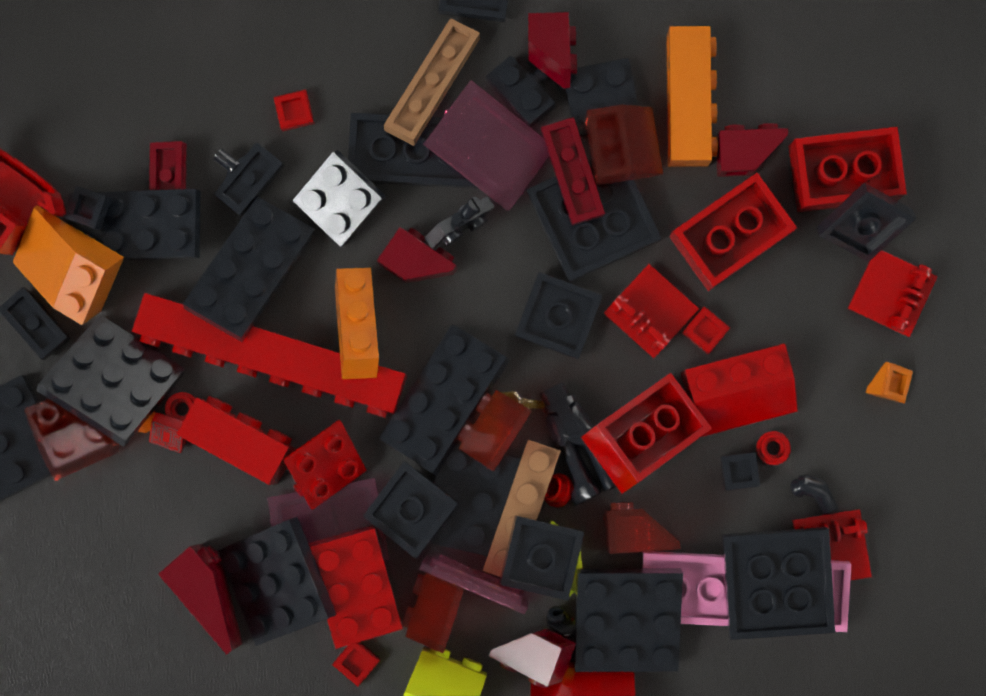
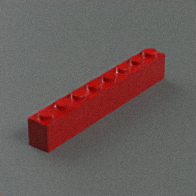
M147 293L143 295L132 332L141 335L139 342L158 348L161 342L174 345L172 352L190 358L193 352L206 355L204 362L224 368L225 362L238 365L236 372L255 378L257 373L261 372L270 375L269 382L287 388L290 382L303 386L301 392L321 398L322 392L335 395V403L351 408L354 407L355 402L367 405V413L386 418L387 412L395 414L407 379L405 373L379 365L377 378L342 379L340 353L254 326L244 341L241 342L184 309L183 304Z

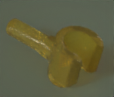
M514 391L498 393V395H506L509 399L508 407H497L502 412H513L525 407L545 408L542 400L521 398Z

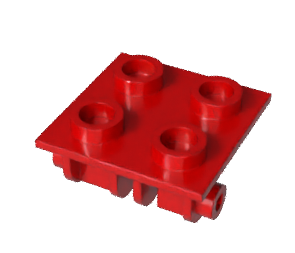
M881 250L869 261L847 309L910 337L938 276L932 274V269L925 265L917 267Z
M648 264L603 314L654 359L699 308L655 268Z
M341 420L333 423L283 459L296 482L294 489L301 497L305 498L311 510L367 471Z
M860 509L792 520L793 529L827 527L829 529L831 560L849 561L851 563V580L872 577L865 534L868 533L865 520H862Z

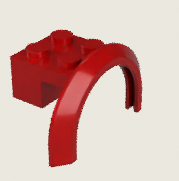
M0 148V254L13 255L19 247L35 206L38 205L52 215L65 217L67 212L61 194L48 181Z

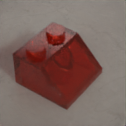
M498 390L493 395L488 393L484 395L476 408L481 413L474 425L467 422L457 438L462 442L459 447L460 450L492 471L496 469L532 412Z
M634 502L610 503L611 509L603 510L605 545L608 553L681 549L680 541L643 509L634 508Z
M429 568L425 575L418 574L413 589V594L418 595L415 608H407L402 627L408 628L405 637L444 653L467 581Z

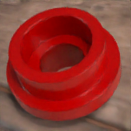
M186 392L173 394L166 402L165 414L184 421L187 414L184 416L179 415L177 411L178 406L181 403H186L190 410L196 398Z
M770 431L760 436L756 444V452L764 463L779 465L789 457L791 445L784 434L778 431ZM770 442L777 443L779 447L775 455L767 451V445Z
M561 473L552 475L544 498L546 503L555 508L566 505L572 495V480L567 475Z

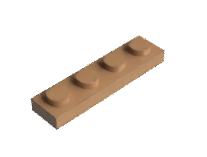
M450 18L385 122L384 131L413 146L416 144L480 40V32Z
M531 440L527 441L483 571L501 576L515 515L537 520L560 450Z

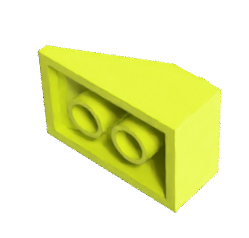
M432 644L430 649L423 647L403 696H480L487 672L481 670L483 667L481 663L466 657L460 662L449 657L451 654L449 650Z

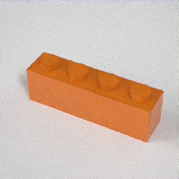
M670 26L667 33L668 167L709 166L712 157H717L718 140L717 137H712V124L717 123V103H711V90H716L717 71L711 70V57H716L717 41L716 37H711L710 26Z

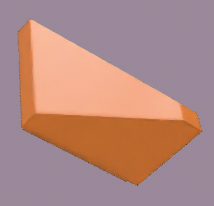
M885 362L868 385L866 393L905 404L913 371L890 362Z

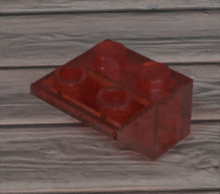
M616 105L587 110L585 123L596 185L663 175L652 107Z
M50 399L24 409L40 454L54 481L118 453L119 443Z

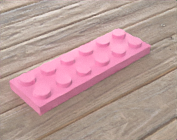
M643 551L642 568H681L683 572L681 624L728 626L724 555ZM831 560L835 632H847L851 563L849 561Z

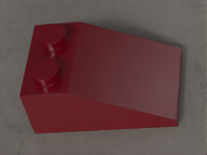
M203 543L192 545L159 572L158 575L227 655L242 645L243 642L225 569L220 564L223 559L211 545L207 547Z

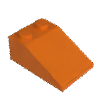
M37 205L33 208L13 263L54 309L83 325L102 311L124 257Z

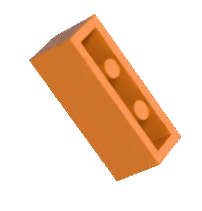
M371 268L336 269L335 297L342 379L377 378L379 352Z

